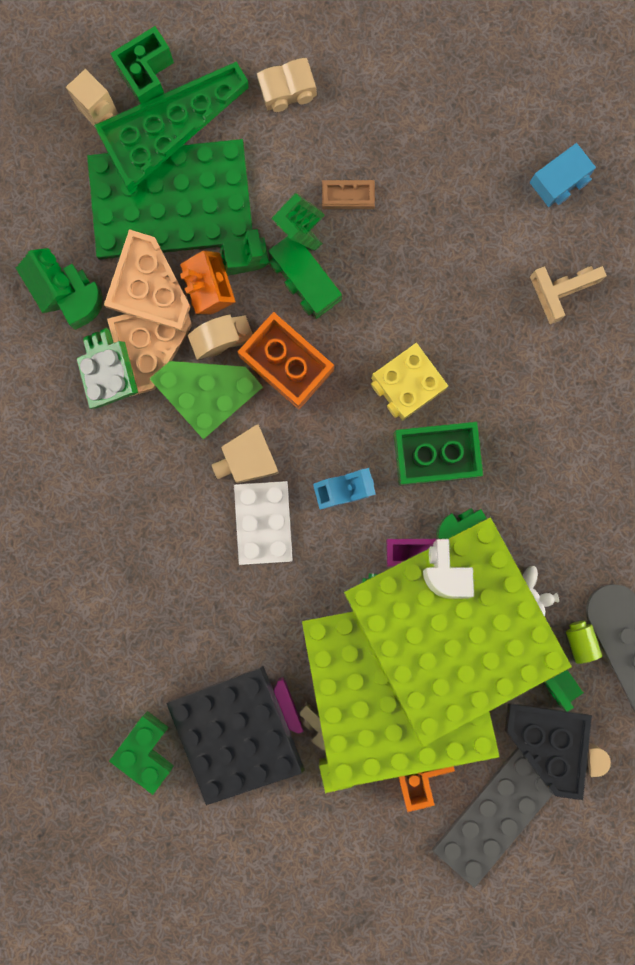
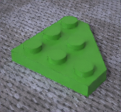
M169 361L150 378L153 384L202 439L206 438L263 388L252 373L242 366Z

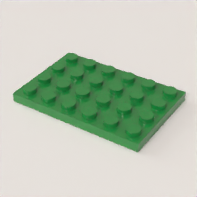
M243 139L183 145L130 192H128L108 153L87 155L96 256L98 260L120 257L129 229L155 237L163 253L221 247L223 242L244 240L247 230H253Z

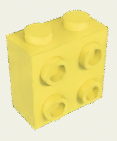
M417 343L373 373L371 378L373 380L371 386L379 396L384 395L389 402L387 408L395 418L399 416L402 421L437 397L448 387L445 380Z

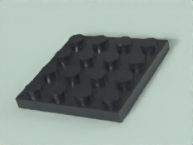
M264 666L166 703L206 805L302 774L305 771Z

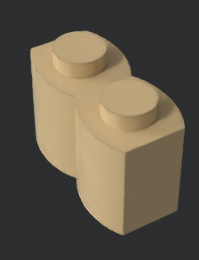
M307 58L296 59L282 66L270 67L257 73L267 111L273 109L274 112H281L289 104L296 102L306 104L312 101L313 97L317 96L316 85Z

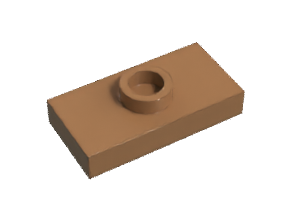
M322 180V209L375 208V180Z

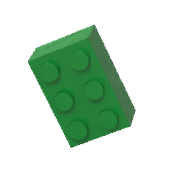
M477 422L395 430L393 433L399 486L475 479L483 476Z

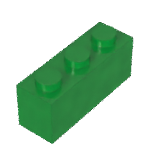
M287 236L268 250L270 267L276 274L282 273L286 279L284 282L286 288L292 295L297 293L302 299L300 305L308 316L313 314L317 319L342 301L341 292L304 245Z

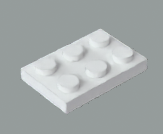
M288 482L234 485L239 565L293 561Z

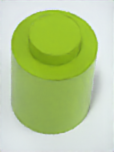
M585 620L570 624V629L566 631V635L575 663L582 664L601 658L602 653L592 624H586Z

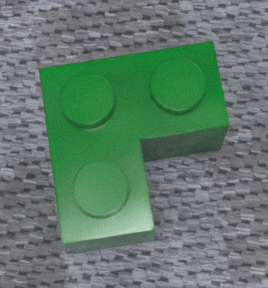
M156 26L110 53L116 69L139 105L164 94L156 74L174 63L169 46Z
M147 711L109 762L153 795L174 765L153 750L169 727Z

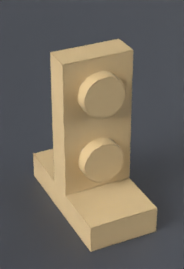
M545 266L532 273L530 276L550 325L560 321L565 316L559 299L600 283L607 276L603 266L594 270L592 266L579 271L577 277L569 279L568 276L554 281L553 284Z

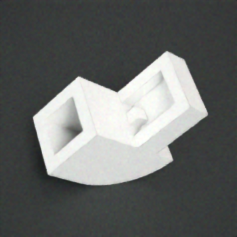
M437 539L433 543V547L429 548V562L434 564V568L423 570L427 586L438 596L447 599H469L474 597L473 568H450L449 539Z

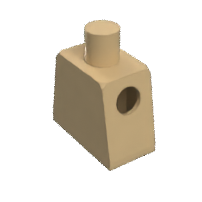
M255 425L222 446L221 448L226 459L212 464L217 479L232 474L237 484L279 474L259 425Z

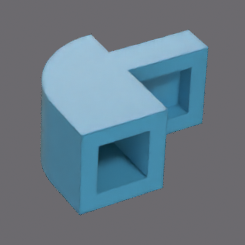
M369 468L325 479L313 484L320 510L376 495Z

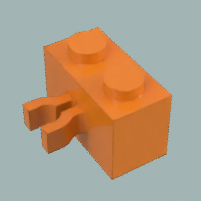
M201 251L180 264L182 269L180 276L187 284L185 291L187 294H190L191 303L196 314H214L236 302L219 252Z

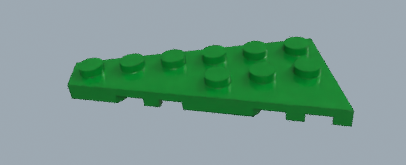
M237 61L94 125L128 192L249 88L248 80Z

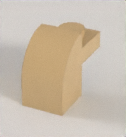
M225 315L198 326L188 334V338L196 359H203L219 355L229 347L244 345L253 333L246 315L231 318V315Z

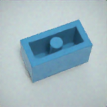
M575 143L536 172L530 184L548 207L555 202L560 205L571 196L570 191L577 187L580 190L592 180L590 175L596 167L580 146Z

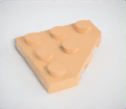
M129 229L104 306L183 331L191 306L155 237Z
M189 313L183 331L128 314L107 319L113 343L122 341L126 344L138 389L137 394L156 389L150 378L169 361L173 360L192 327Z

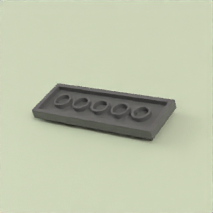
M518 748L514 750L432 848V851L474 888L553 795Z

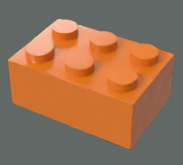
M275 312L266 319L238 350L240 359L298 410L334 372V364Z

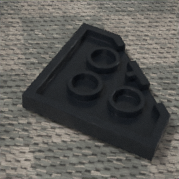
M508 703L505 732L550 792L556 797L583 800L592 715Z

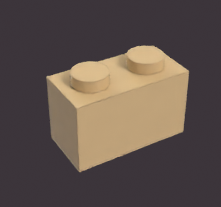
M86 69L66 86L78 110L93 125L118 115L108 91Z

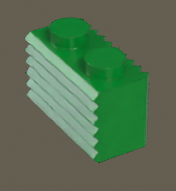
M44 248L28 251V254L25 255L26 257L15 267L42 313L60 310L57 301L75 292L72 289V285H70L68 277L61 271L62 268L58 266L59 263L56 262V257L51 253L50 249Z

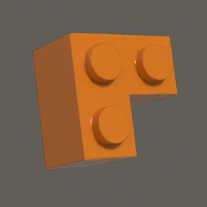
M454 766L398 777L407 812L435 806L428 778L454 772Z

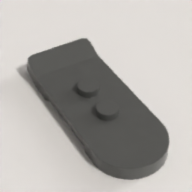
M608 584L599 587L590 595L586 605V616L589 624H592L595 635L635 712V593L625 586Z

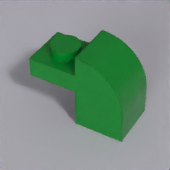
M258 229L247 230L244 240L222 243L220 254L227 276L257 271L269 264L265 237H259Z
M70 264L63 268L76 292L57 301L69 325L77 330L98 316L103 304V295L100 287L95 281L90 282L83 269L78 271L73 264Z
M472 508L458 515L460 518L458 522L453 513H451L440 522L436 532V539H449L487 518L482 509L475 512Z

